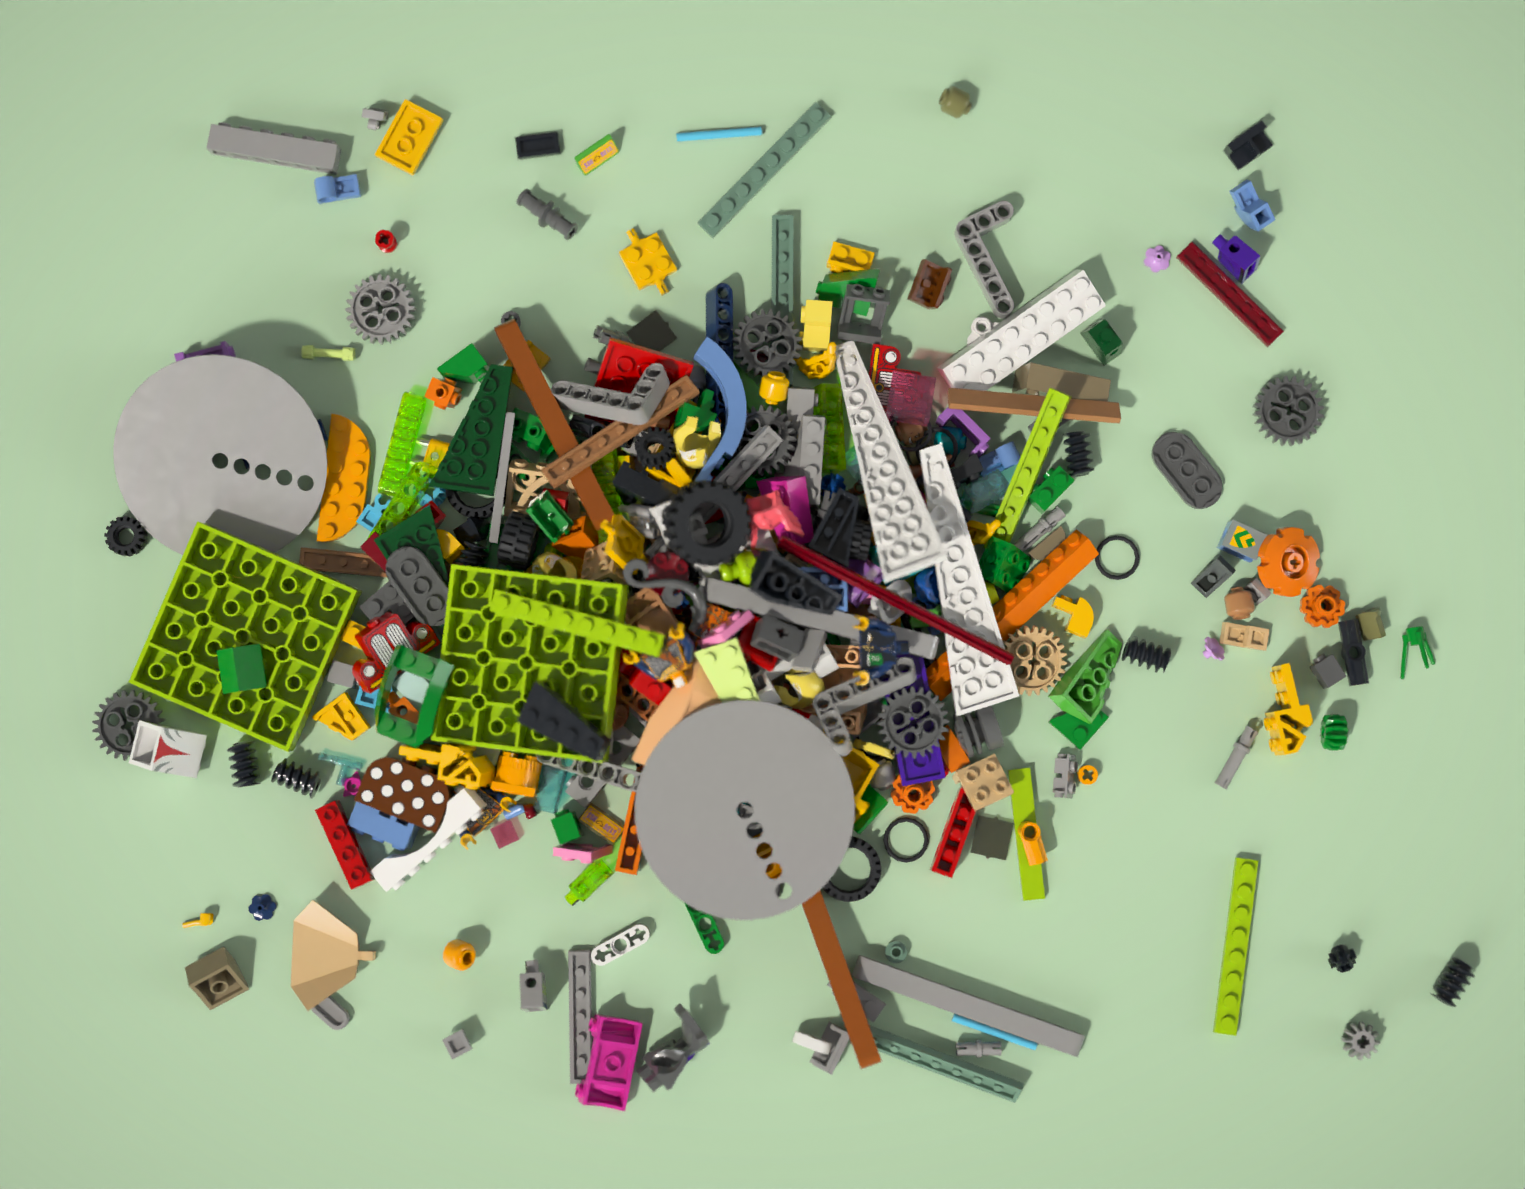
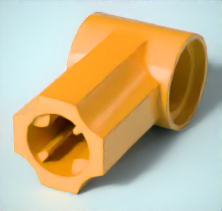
M1031 821L1022 822L1018 827V834L1021 837L1029 866L1048 861L1040 836L1039 826ZM1027 826H1033L1034 833L1030 837L1024 835V829Z

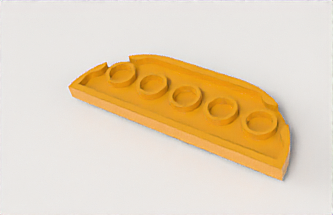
M331 414L327 448V478L321 499L317 542H331L344 537V535L358 525L356 521L366 506L371 464L370 445L362 430L354 422L337 414Z

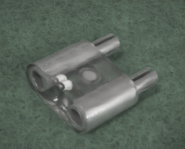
M633 503L629 506L619 505V512L628 513L630 524L645 538H659L660 528L649 510L653 506Z

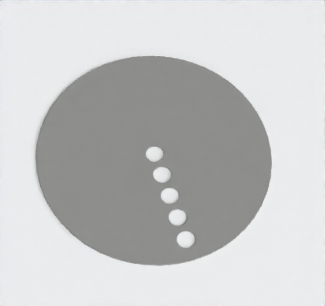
M200 355L174 362L160 369L144 381L130 397L123 409L115 432L113 446L115 475L127 506L150 535L163 545L182 555L197 521L205 522L275 553L292 542L305 529L316 513L324 493L327 478L326 446L320 426L311 408L293 386L281 376L264 366L243 358L227 355ZM216 453H223L227 456L228 465L225 468H217L213 464L212 459ZM242 458L248 461L250 469L247 473L239 474L235 471L234 462L237 459ZM265 464L269 466L271 475L268 479L263 480L256 476L255 469L258 465ZM280 470H288L292 474V482L290 484L282 485L277 481L276 476ZM303 475L310 476L314 482L313 488L308 491L302 490L298 486V479Z
M738 700L712 705L693 713L675 725L659 741L647 759L640 776L635 799V822L640 846L648 864L661 883L671 893L691 907L713 916L734 920H754L779 915L799 906L815 895L829 881L842 862L850 843L854 825L855 803L850 776L840 754L832 748L828 737L813 723L796 712L782 706L761 701ZM748 802L753 806V814L749 818L744 819L738 816L737 807L740 803ZM757 822L763 827V833L759 838L753 839L747 835L746 829L750 823ZM766 842L772 846L773 852L769 858L762 859L757 856L756 848L760 843ZM775 862L782 867V874L779 878L771 879L766 875V867L770 863ZM787 883L791 886L792 893L787 899L777 897L775 889L778 884Z

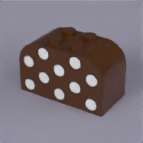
M384 757L373 761L368 766L354 801L437 833L443 823L447 803L455 796V793L453 792V786L446 785L444 780H438L437 769L428 765L419 767L416 765L417 761L407 760L406 757L401 759Z

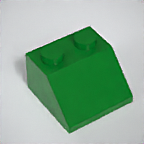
M471 343L439 366L437 370L444 378L476 384L478 381L482 383L489 366Z

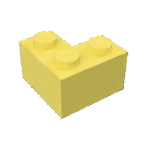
M806 300V306L801 307L800 323H805L804 331H800L799 337H802L799 344H803V351L824 352L827 350L830 338L832 301Z

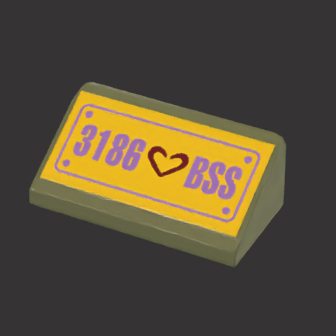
M593 803L588 805L577 820L611 845L617 842L624 829V825Z

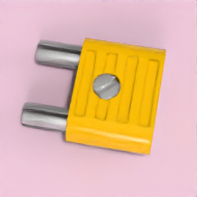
M418 437L416 444L428 448L424 461L411 458V461L414 462H410V465L420 467L424 472L436 474L437 468L443 460L450 443L433 438L427 440Z

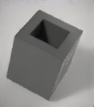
M1324 653L1313 659L1314 664L1310 666L1311 671L1323 689L1329 688L1347 677L1333 654L1327 656Z

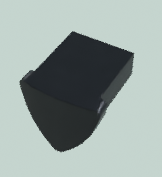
M470 516L466 522L455 528L453 532L459 543L464 548H468L463 542L470 541L476 543L483 540L489 533L490 523L482 518Z

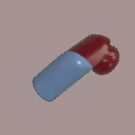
M516 804L508 808L511 811L510 813L506 810L503 811L504 817L507 820L525 813L527 819L537 816L536 807L533 804Z

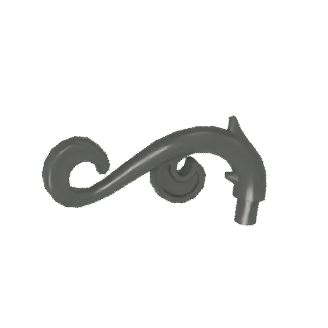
M642 559L630 560L624 567L623 575L626 582L631 586L637 588L665 587L662 592V600L669 607H677L683 601L681 592L676 596L673 595L672 591L674 589L683 590L692 598L694 607L691 606L690 608L693 612L691 617L693 620L688 629L696 633L700 624L704 623L707 615L703 585L697 588L688 581L676 578L636 581L632 577V572L635 569H641L644 572V578H647L650 572L649 567Z

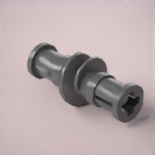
M528 188L523 190L517 198V205L524 206L534 216L539 217L538 224L540 227L544 228L549 225L552 229L564 235V239L567 241L577 232L578 225L576 223L572 224L559 213V208L552 209L554 206L553 201L546 205L544 201L532 195Z

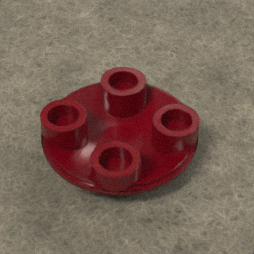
M658 553L647 563L650 572L649 577L645 578V581L665 578L688 581V565L683 558L678 557L675 553ZM655 587L650 589L654 593L662 596V592L665 587ZM674 589L672 593L675 595L682 590Z

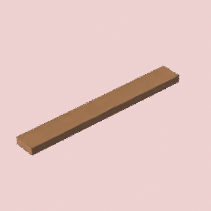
M685 375L668 387L647 423L634 425L615 421L541 469L543 475L555 489L682 406L685 402L700 394L699 389Z
M948 388L947 392L949 409L1038 416L1046 397ZM1070 398L1062 419L1120 423V406L1117 402Z
M301 547L299 564L315 571L387 578L386 572L365 553ZM445 561L448 577L450 580L451 565L447 561ZM453 562L452 564L462 565L463 563Z

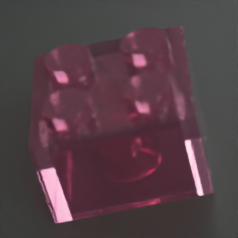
M893 371L886 408L888 420L928 426L936 378Z

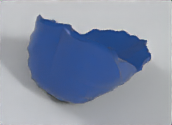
M935 565L928 566L922 570L914 580L917 597L921 602L929 605L940 604Z

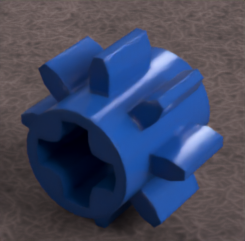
M830 473V475H825L821 479V490H823L821 495L824 497V491L829 490L831 491L829 496L831 499L832 493H837L839 488L846 490V485L843 483L845 479L839 474Z

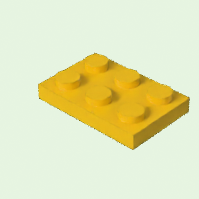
M405 99L375 152V156L414 176L443 123V118Z

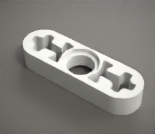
M637 924L598 945L592 950V961L596 965L603 966L644 944L650 937L648 927L643 924ZM635 929L645 930L644 939H634L635 945L631 946V942L625 934L629 933L631 937L636 934ZM619 938L624 939L627 943V947L623 951L616 950L614 946L615 941ZM610 943L611 950L616 955L612 957V954L609 953L605 956V961L597 960L595 957L598 954L597 950L600 949L602 952L608 950L609 948L606 945Z

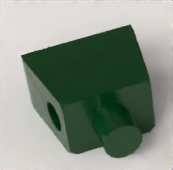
M1106 319L1096 321L1080 333L1103 366L1122 354L1123 343Z

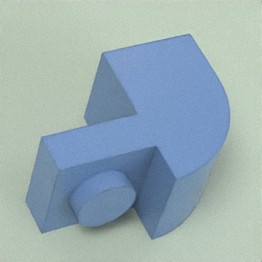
M1246 179L1229 191L1236 204L1234 206L1236 213L1249 228L1258 232L1275 221L1268 202L1259 199L1250 180Z

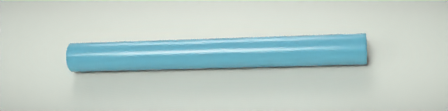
M761 127L684 132L676 133L677 142L759 136L762 135Z
M953 1014L952 1021L1036 1050L1038 1044L1036 1042L958 1014Z

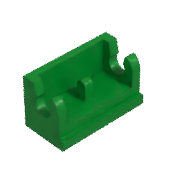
M548 490L530 501L526 509L527 513L553 543H556L562 534H568L575 523Z

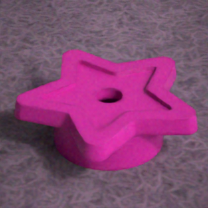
M357 771L351 778L341 779L345 788L343 797L356 796L362 781Z

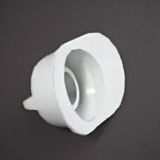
M896 580L886 587V589L912 602V590L906 581ZM872 596L871 606L868 608L869 613L874 614V616L888 624L893 623L905 613Z

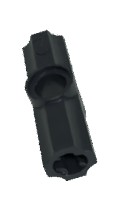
M573 415L569 422V427L573 434L590 438L598 433L601 427L604 429L612 423ZM635 436L627 442H625L624 444H622L620 447H624L627 449L631 448L632 444L634 443Z
M1358 619L1340 621L1338 626L1342 643L1341 656L1345 660L1349 686L1367 684L1369 679L1365 662L1366 650L1362 645ZM1351 647L1357 649L1358 655L1356 658H1352L1349 654Z

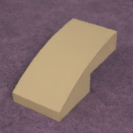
M1222 622L1219 644L1266 651L1270 629Z

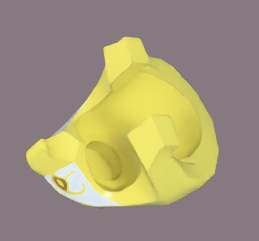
M687 416L686 422L674 429V444L682 466L689 469H700L705 466L720 442L721 431L719 423L711 421L708 435H700L694 433L698 418Z
M547 551L540 554L532 562L531 569L533 574L577 579V570L574 564L552 552Z
M793 668L785 672L788 673L785 677L791 682L799 698L791 696L786 688L774 685L781 702L795 709H802L811 705L814 697L825 690L824 682L819 678L816 671H798ZM797 672L802 673V674H798V675H790V674H794V673H797Z

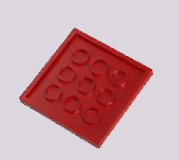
M610 337L594 387L631 394L646 368L654 363H660L664 366L671 385L685 375L690 377L694 362ZM678 408L666 415L670 416L669 429L674 422ZM584 414V417L591 418V419H595V420H599V421H602V422H603V421H609V422H611V423L615 422V420H609V419H606V420H605L604 418H601V417H596V416Z

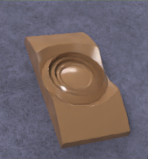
M650 588L642 589L627 600L625 615L627 625L663 634L665 638L670 636L671 625L675 630H678L679 622L671 607L665 604L661 595L654 593ZM694 646V659H693L692 663L695 662L696 660H698L697 657H696V655H695V651H697L696 648H695V646Z

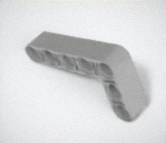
M1008 201L998 202L961 220L957 224L954 233L955 239L994 315L1000 319L1010 316L1014 309V302L981 236L1010 221L1014 209ZM1005 209L1008 212V216L1001 217L997 211ZM985 218L989 221V225L981 226L978 220ZM963 227L968 228L970 234L963 236L959 229ZM976 246L980 253L973 255L970 253L969 248ZM986 265L990 272L983 274L979 271L978 267ZM996 284L999 287V291L992 293L988 286ZM998 304H1007L1009 310L1006 312L1000 311Z
M654 363L646 368L631 394L564 380L554 383L551 391L559 407L563 410L634 425H643L651 418L667 391L670 381L664 366L660 363Z
M908 657L897 659L896 664L892 666L891 670L876 679L868 681L865 685L855 684V682L860 681V676L823 691L814 697L813 705L818 719L832 748L840 756L848 755L853 747L849 733L840 715L914 683L917 673L912 659ZM906 669L910 670L906 673H902V671ZM889 678L888 681L882 682L883 679ZM864 687H869L867 690H861ZM843 696H849L846 699H841ZM823 705H828L826 708H820ZM836 722V725L828 726L829 724ZM845 740L843 744H837V742Z

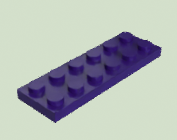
M896 654V660L903 657L912 659L917 673L915 682L903 688L909 692L910 686H913L915 692H917L919 687H922L923 694H925L929 690L923 657L912 654ZM906 669L902 671V673H906L910 670ZM889 678L883 679L882 682L888 681ZM901 689L896 690L895 692H897L900 695ZM893 692L885 695V699L886 697L892 700L895 698ZM915 701L911 705L913 713H917L922 709L920 701ZM926 711L917 719L911 717L910 723L897 729L896 733H900L909 725L916 727V721L929 715L930 711ZM902 713L893 715L892 721L894 724H900L903 721ZM926 720L923 723V730H932L933 721ZM907 732L904 735L906 743H911L915 739L913 732ZM931 746L933 753H930L927 749L924 750L925 757H922L917 752L916 758H913L911 752H909L905 758L903 757V750L898 755L896 754L902 786L946 778L940 747Z

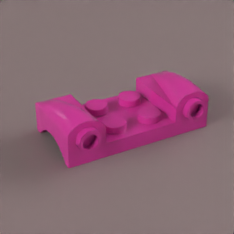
M595 1014L594 1018L590 1019L588 1029L591 1031L594 1040L586 1080H582L580 1084H577L575 1089V1096L578 1097V1101L582 1105L603 1106L625 1111L643 1023L637 1020Z

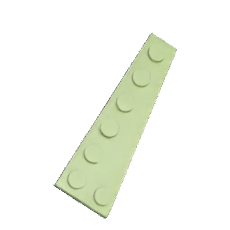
M737 637L695 651L698 661L722 703L738 700L760 701Z

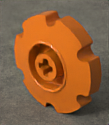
M1281 527L1276 530V535L1268 534L1263 540L1258 551L1261 563L1257 566L1260 580L1266 588L1273 589V594L1278 596L1295 597L1301 595V589H1309L1313 585L1319 572L1316 561L1320 558V553L1312 536L1304 535V530L1300 528Z

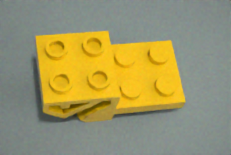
M1290 663L1272 667V672H1270L1271 681L1273 684H1276L1278 692L1275 693L1278 706L1281 705L1282 709L1265 713L1266 718L1263 719L1265 729L1270 732L1269 746L1271 751L1275 753V756L1298 752L1307 737L1300 733L1303 727H1309L1313 723L1309 704H1299Z
M423 743L418 748L406 744L401 745L399 748V755H405L407 760L419 761V758L426 759V763L439 764L438 780H444L446 785L457 786L460 783L465 784V788L477 790L479 787H486L487 784L495 781L496 768L488 757L483 755L474 758L472 755L476 751L477 746L446 743L439 746Z

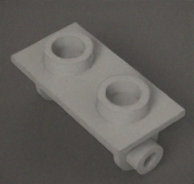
M1058 754L1057 758H1055L1054 773H1061L1062 778L1054 777V797L1063 798L1064 793V798L1072 799L1073 794H1075L1076 782L1074 781V772H1077L1078 761L1075 759L1076 755L1067 754L1066 758V754Z

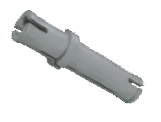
M1056 506L1044 518L1041 517L1038 523L1013 545L1024 552L1044 534L1050 533L1052 528L1066 517L1065 513Z
M1245 727L1238 742L1234 743L1233 746L1235 748L1217 780L1214 782L1215 784L1226 790L1228 789L1245 755L1250 753L1251 750L1249 748L1259 732L1254 731L1251 727Z

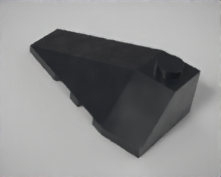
M762 550L751 569L749 590L768 602L832 616L842 598L840 594L773 551Z

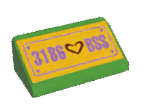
M607 134L575 156L574 159L581 172L587 175L617 155L619 150L611 135Z

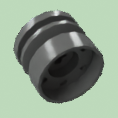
M991 705L975 710L976 718L972 719L970 713L964 714L965 722H963L961 715H953L954 729L958 742L968 758L974 756L972 746L975 747L978 754H982L981 743L984 742L989 751L1004 746L1000 727Z

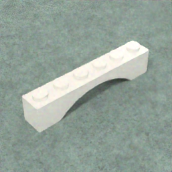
M463 788L447 803L443 823L437 834L427 845L414 852L392 854L383 859L370 873L386 892L392 888L396 891L406 883L404 881L406 876L410 875L412 877L421 869L419 865L423 861L428 863L437 855L435 851L439 847L444 849L452 842L451 837L455 833L460 835L468 828L467 822L471 819L475 821L484 814L482 809L487 804L474 789Z

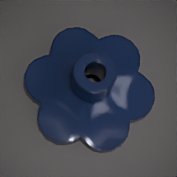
M268 894L256 895L252 898V904L249 905L248 910L257 921L269 920L273 917V911L276 910L277 905L274 901H271V896Z

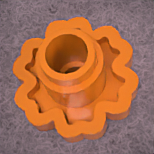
M1319 584L1309 588L1306 591L1307 596L1300 599L1299 610L1305 614L1304 621L1312 627L1321 625L1323 628H1329L1337 624L1339 621L1338 617L1345 613V602L1339 599L1340 591L1331 585L1324 588ZM1321 603L1325 606L1324 610L1321 607Z
M898 773L896 780L892 783L894 789L890 792L894 804L901 806L905 813L916 814L919 808L926 810L933 802L931 795L935 791L933 782L927 781L902 786L900 774ZM916 789L915 793H909L911 790Z

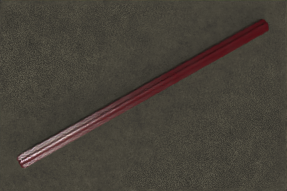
M781 536L777 546L790 554L1006 665L1012 663L1014 654L785 536Z

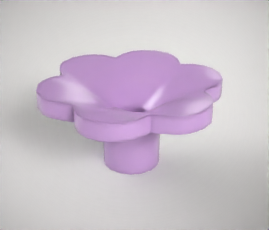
M1156 246L1154 249L1149 248L1146 251L1144 264L1150 267L1152 272H1159L1160 269L1166 270L1169 266L1170 253L1164 251L1162 246Z
M1206 637V650L1203 651V655L1207 659L1212 656L1214 659L1222 661L1225 658L1223 655L1225 653L1224 649L1215 638Z

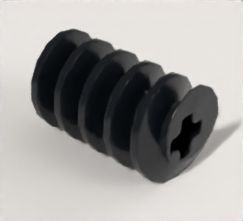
M1084 431L1064 433L1063 436L1069 437L1064 440V444L1070 446L1065 449V453L1071 454L1066 458L1067 462L1072 463L1067 466V470L1073 471L1069 475L1071 477L1089 475L1090 472L1095 470L1093 467H1088V464L1092 463L1093 459L1087 458L1092 451L1086 449L1087 446L1091 445V442L1085 441V438L1089 437L1090 434Z
M464 541L463 543L468 546V549H461V552L466 555L465 557H458V560L463 563L462 565L472 567L485 565L486 561L481 557H488L489 553L484 550L488 548L477 543Z
M1136 636L1131 640L1129 637L1123 650L1122 661L1130 657V664H1133L1137 659L1138 667H1141L1146 662L1147 670L1154 665L1156 673L1160 668H1163L1164 673L1171 656V649L1166 648L1163 652L1162 645H1158L1155 649L1154 643L1150 642L1146 647V640L1142 639L1138 643Z
M255 741L235 743L227 749V752L234 753V755L229 757V761L236 762L230 766L231 770H237L236 773L231 775V778L238 779V781L232 784L233 787L240 788L260 784L254 782V780L260 778V775L253 774L254 771L259 769V766L252 765L253 762L257 761V758L250 756L256 752V749L249 748Z
M284 758L277 765L271 778V782L277 780L279 786L285 783L287 789L293 787L294 792L301 790L302 795L305 796L309 793L310 798L316 795L321 782L319 771L312 776L311 768L303 772V765L301 764L295 769V762L293 761L288 766L287 758Z
M1453 957L1452 960L1456 965H1447L1451 972L1444 971L1442 973L1446 980L1438 979L1441 987L1434 986L1433 990L1436 994H1430L1442 1003L1456 1007L1452 1000L1461 999L1457 992L1465 993L1466 990L1462 987V984L1470 985L1471 983L1468 981L1467 976L1475 978V975L1471 971L1473 969L1471 966Z

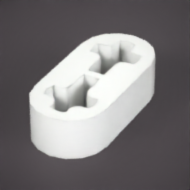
M795 1031L792 1040L796 1044L829 1055L832 1043L801 1031Z

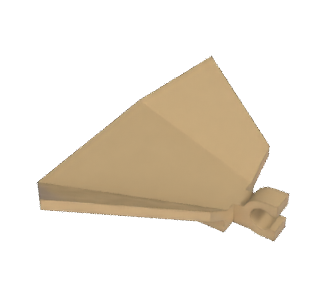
M312 900L294 919L291 988L307 1011H309L356 978L359 960H376V951L360 950L358 933L315 900Z

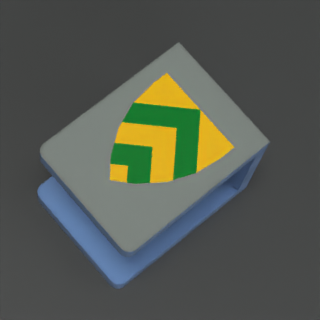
M1231 520L1227 522L1216 548L1251 563L1253 560L1258 559L1259 548L1267 534L1236 520Z

